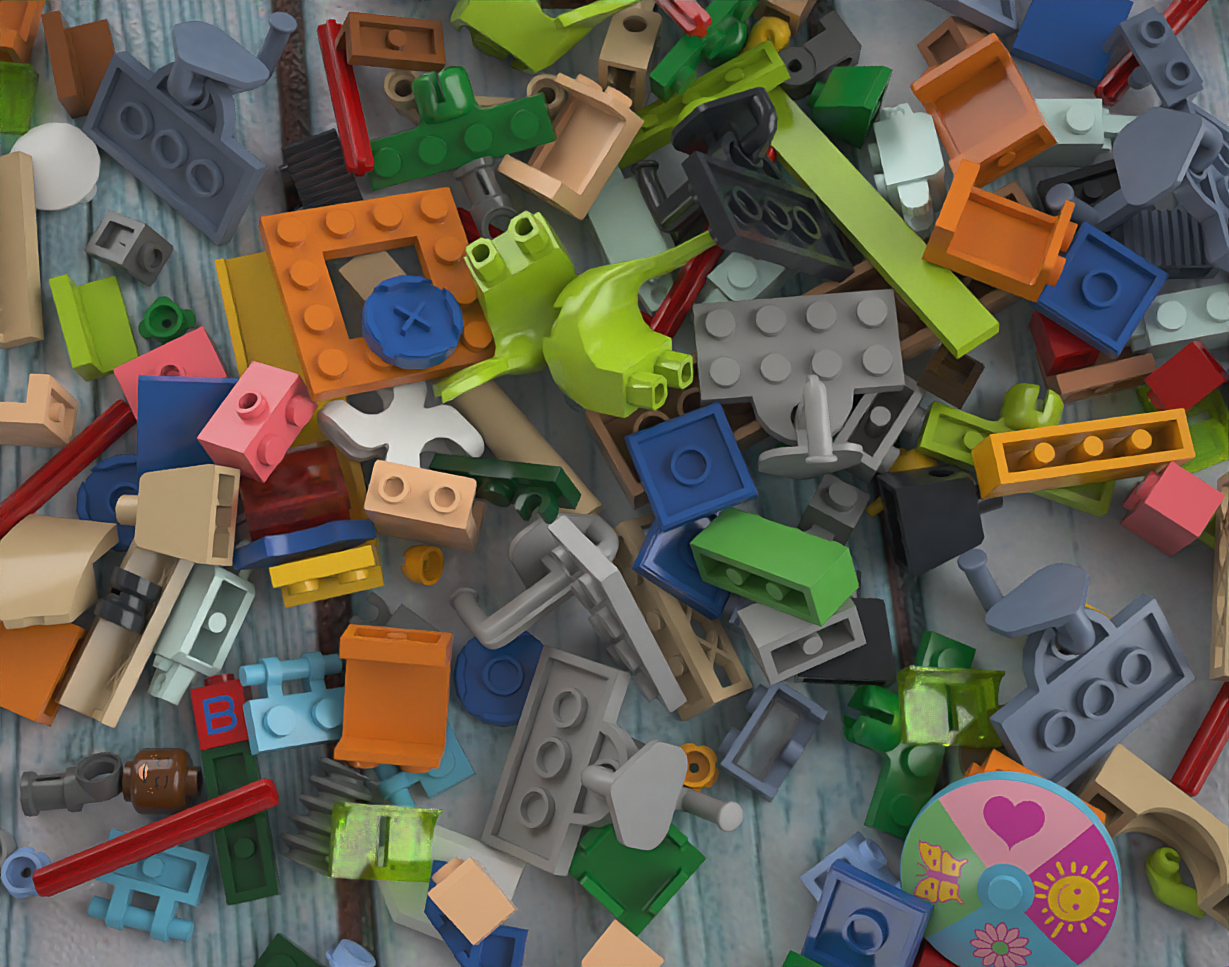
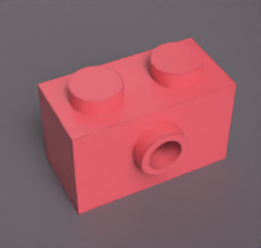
M203 326L113 369L136 420H138L139 375L231 378L214 341Z
M252 361L197 439L215 465L241 469L240 476L265 483L303 427L310 421L312 414L319 405L317 402H311L307 386L299 374Z
M1171 461L1159 473L1151 469L1141 482L1138 481L1133 486L1121 505L1128 512L1120 522V525L1169 557H1172L1199 538L1225 495Z

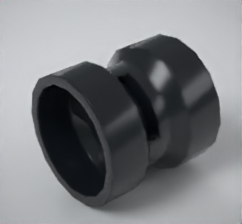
M115 566L108 579L111 590L107 593L106 597L98 600L92 613L140 634L147 621L144 614L146 606L156 602L162 587Z

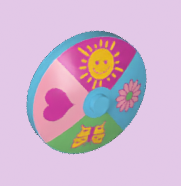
M1010 771L986 772L965 777L948 785L933 796L921 809L909 830L901 855L900 880L902 890L934 905L923 936L944 957L960 967H1078L1100 948L1112 929L1118 912L1121 895V869L1116 848L1107 829L1097 815L1076 795L1060 785L1035 775Z

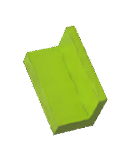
M68 274L48 279L72 367L86 382L114 374V368L140 356L116 275L80 286Z

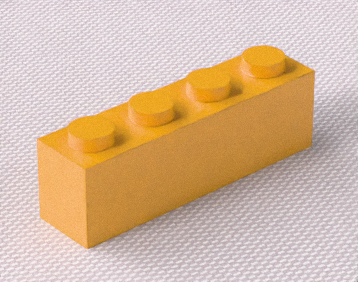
M1184 408L990 434L971 450L981 499L1146 476L1151 469L1159 473L1171 461L1182 466L1196 457Z

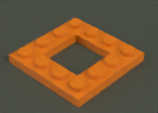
M449 187L260 217L258 228L311 402L445 377L495 356L496 346L494 338L478 301L474 281L463 258L467 255L466 246L469 243ZM414 246L424 277L432 280L431 285L438 287L440 290H443L444 287L452 293L462 309L463 330L455 352L443 363L427 369H403L385 362L369 348L364 337L349 339L325 263L326 260Z

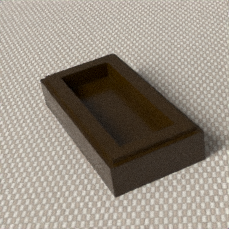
M942 343L916 385L961 410L985 366L967 354L956 359Z

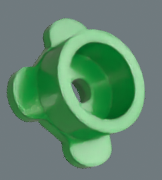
M159 297L145 312L144 320L138 325V331L144 339L152 338L161 343L162 346L183 336L188 329L193 328L196 325V316L189 309L181 310L169 297ZM165 321H171L172 324L169 328L163 327Z

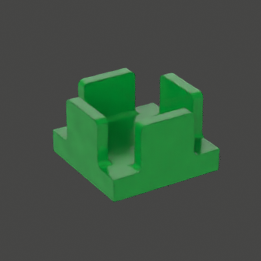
M611 823L600 828L591 827L577 843L578 846L575 849L568 873L638 937L706 860V857L672 823L663 841L652 850H641L620 844L617 840L614 825Z

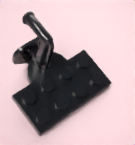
M755 87L703 103L675 126L670 134V141L675 150L690 155L681 163L688 180L668 198L657 175V171L660 168L657 161L642 160L631 166V172L636 175L640 192L656 226L665 233L679 231L703 210L710 223L708 227L709 234L713 241L723 250L744 254L756 260H764L781 265L787 269L791 268L811 274L814 277H821L838 283L843 282L855 272L816 194L788 184L777 166L766 155L777 131L778 117L775 107L763 87Z

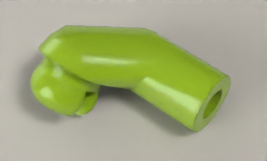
M1159 847L1155 852L1150 853L1145 862V872L1155 898L1163 904L1202 919L1206 912L1197 906V890L1182 882L1178 864L1181 861L1179 854L1170 847Z

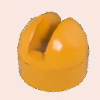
M420 544L411 546L404 552L403 556H406L404 566H401V571L405 578L413 583L432 586L439 581L444 569V556L438 547Z

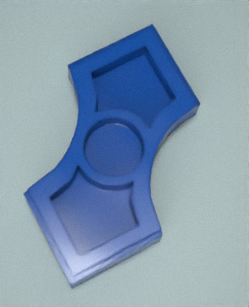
M369 519L341 520L298 532L265 536L234 550V570L269 568L306 557L345 551L377 538L375 526Z

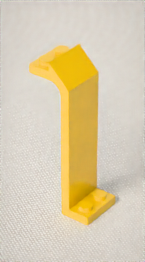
M266 251L227 260L224 258L214 260L239 377L241 378L252 361L299 374L306 384ZM348 396L317 402L319 406L312 414L310 421L303 427L265 483H262L274 535L298 532L332 521L369 519L371 521L364 511L368 488L362 462L347 458L322 433L317 423V412L324 405L334 400H344L349 404ZM375 528L377 538L348 550L315 555L269 567L273 588H281L285 608L385 586L377 529Z

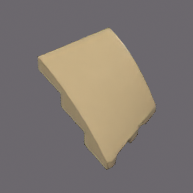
M29 514L16 524L0 541V621H3L5 628L16 629L31 625L46 626L71 623L98 600L93 563L119 542L117 524Z

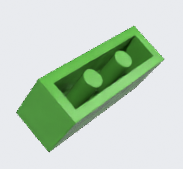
M733 507L723 510L690 542L702 581L820 627L859 588L849 547L843 546L836 541H828L802 532L798 528L788 527L762 518L758 514L748 513Z

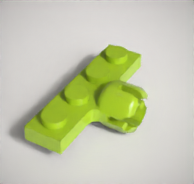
M768 39L695 79L683 94L678 95L675 92L667 103L658 99L634 112L644 120V123L618 163L620 170L646 159L651 153L670 144L672 130L699 105L755 87H763L768 93L777 85L790 79L787 68L771 41Z
M1017 383L1005 392L996 421H989L933 401L928 405L915 451L976 473L971 450L990 434L1059 425L1064 404L1060 395L1050 389H1047L1044 400L1037 399L1040 386L1029 383ZM1116 480L1030 493L1101 518L1108 513Z

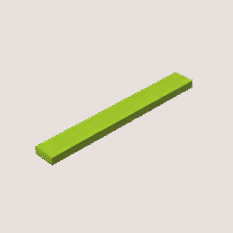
M777 85L772 91L768 92L767 94L775 107L778 117L777 131L770 145L776 151V159L803 189L816 194L827 216L956 359H959L999 333V322L951 270L921 259L927 246L926 243L784 90Z

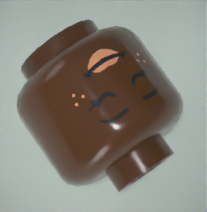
M143 748L135 755L133 761H127L125 764L122 778L123 797L126 802H132L135 811L139 814L174 815L188 809L192 797H200L202 792L201 766H193L189 752L182 748Z

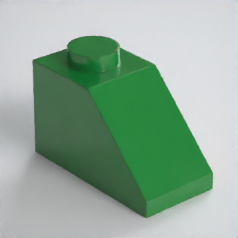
M886 66L834 67L827 82L818 80L808 100L807 106L813 109L811 121L823 133L861 150L873 127V123H875L880 113L893 70Z

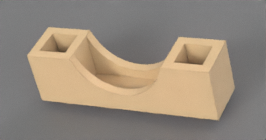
M1118 743L1091 768L1076 796L1107 814L1103 825L1111 838L1126 832H1141L1160 839L1174 849L1184 860L1194 878L1197 890V906L1229 930V827Z

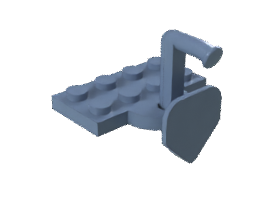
M275 12L269 16L270 28L257 57L252 55L223 30L203 21H189L174 25L171 34L175 62L159 68L155 74L127 51L114 53L81 130L219 246L231 242L267 168V165L232 138L236 123L235 100L232 95L254 90L271 78L290 34L296 30V20L288 13Z
M1187 98L1171 109L1152 107L1128 123L1119 132L1113 145V157L1121 189L1094 207L1075 197L1073 188L1068 184H1057L1047 192L1045 202L1049 208L1060 212L1065 200L1074 202L1075 206L1070 220L1078 225L1086 221L1103 233L1115 229L1145 208L1173 192L1188 213L1195 217L1202 226L1207 243L1204 245V252L1208 261L1216 269H1223L1229 273V126Z
M971 549L958 557L957 564L965 572L969 583L986 612L985 622L992 632L1008 638L1028 637L1023 648L1022 670L1028 687L993 714L989 720L1011 759L1043 778L1066 788L1196 679L1154 597L1141 594L1113 618L1109 619L1106 615L1085 607L1090 578L1085 569L1067 563H1056L1038 570L1004 597L986 565L988 560L987 554L980 549Z

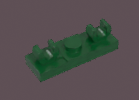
M435 453L428 467L432 471L474 479L477 484L474 501L475 498L486 499L488 502L499 507H509L513 504L515 505L516 512L524 521H529L533 511L539 507L537 513L546 524H552L558 516L559 508L575 510L581 498V493L561 466Z
M249 740L200 751L209 800L261 779L258 757L251 754ZM267 809L214 830L227 906L282 895Z

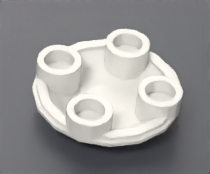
M49 122L31 128L13 146L10 153L21 151L32 156L35 210L60 211L78 203L89 202L94 198L97 192L96 182L99 178L101 159L95 142L81 131L82 129L68 123Z

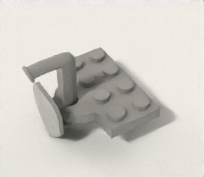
M894 289L693 304L692 314L701 406H708L718 401L721 405L751 402L756 419L771 437L792 446L776 448L761 453L758 459L759 472L797 480H807L825 475L826 472L832 473L849 468L861 462L863 457L861 445L855 443L832 444V436L842 429L850 415L854 394L902 391L905 386ZM797 410L795 422L792 424L791 415Z
M559 512L552 524H546L540 517L520 531L510 544L509 559L527 590L490 617L478 605L479 596L473 588H458L449 597L450 606L456 610L462 622L478 641L487 649H498L507 645L575 595L591 614L588 620L596 633L605 643L610 641L611 645L605 651L611 661L619 670L627 672L630 669L634 674L631 677L633 683L648 702L657 698L670 713L687 702L619 569L612 563L619 549V538L613 528L598 515Z
M544 645L480 842L551 874L567 877L583 826L600 828L613 823L617 840L620 844L641 850H652L665 838L675 809L713 822L724 832H732L740 826L743 819V811L741 806L734 801L724 802L683 786L688 762L686 753L682 748L658 740H651L638 751L630 734L616 725L632 675L631 673Z

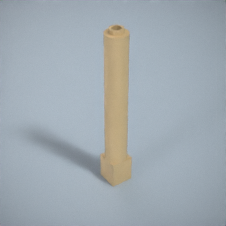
M386 250L356 255L338 270L345 286L362 306H364L366 299L373 293L374 288L382 281L399 275H406ZM443 377L430 379V381L434 384ZM494 379L448 401L479 432L484 440V444L498 460L561 466L581 493V498L575 510L559 508V512L598 515L602 511L604 505Z

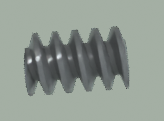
M320 757L318 763L328 775L327 777L310 776L308 781L319 793L317 796L300 795L299 801L309 812L307 815L290 814L289 819L299 831L297 834L281 832L279 838L289 850L287 853H278L323 876L332 877L335 870L325 858L326 856L338 858L344 856L345 851L335 839L336 837L353 838L355 833L345 823V819L361 820L364 813L354 802L356 799L372 801L374 795L364 785V782L373 780L332 759Z

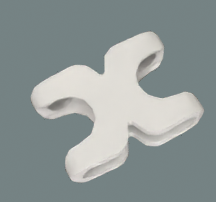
M425 381L376 390L383 400V412L379 414H364L344 400L331 401L317 412V423L322 433L347 458L358 462L376 457L382 461L421 468L419 454L424 451L479 458L484 452L482 436L455 408L443 404L428 409L424 408L423 405L428 391Z

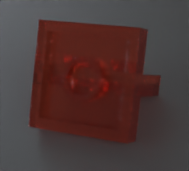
M330 440L289 448L265 483L240 476L239 489L251 542L265 536L298 532L332 521L351 520L349 509L352 508L349 492L334 444Z

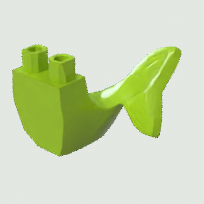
M458 0L452 12L450 23L458 32L465 26L470 32L473 46L480 52L500 60H505L509 54L515 57L510 64L511 68L527 74H535L558 61L574 48L596 25L642 0H598L589 5L560 14L557 18L546 15L537 0Z
M524 211L510 220L508 231L493 240L481 237L466 246L467 255L463 258L474 281L478 301L494 338L496 346L495 356L456 371L432 385L434 397L441 396L442 403L455 399L503 375H533L548 368L543 354V337L551 336L553 324L560 314V311L555 310L553 307L564 287L578 275L565 246L550 223L540 212L532 215L530 212Z
M709 231L654 256L589 269L576 276L564 287L553 306L555 310L560 311V314L553 324L551 336L543 337L545 361L554 382L562 393L585 409L626 418L639 407L652 411L660 408L665 403L668 395L667 386L683 390L692 383V356L672 351L671 338L653 331L644 322L638 307V293L642 283L645 281L659 278L672 272L714 246L716 243L711 238Z

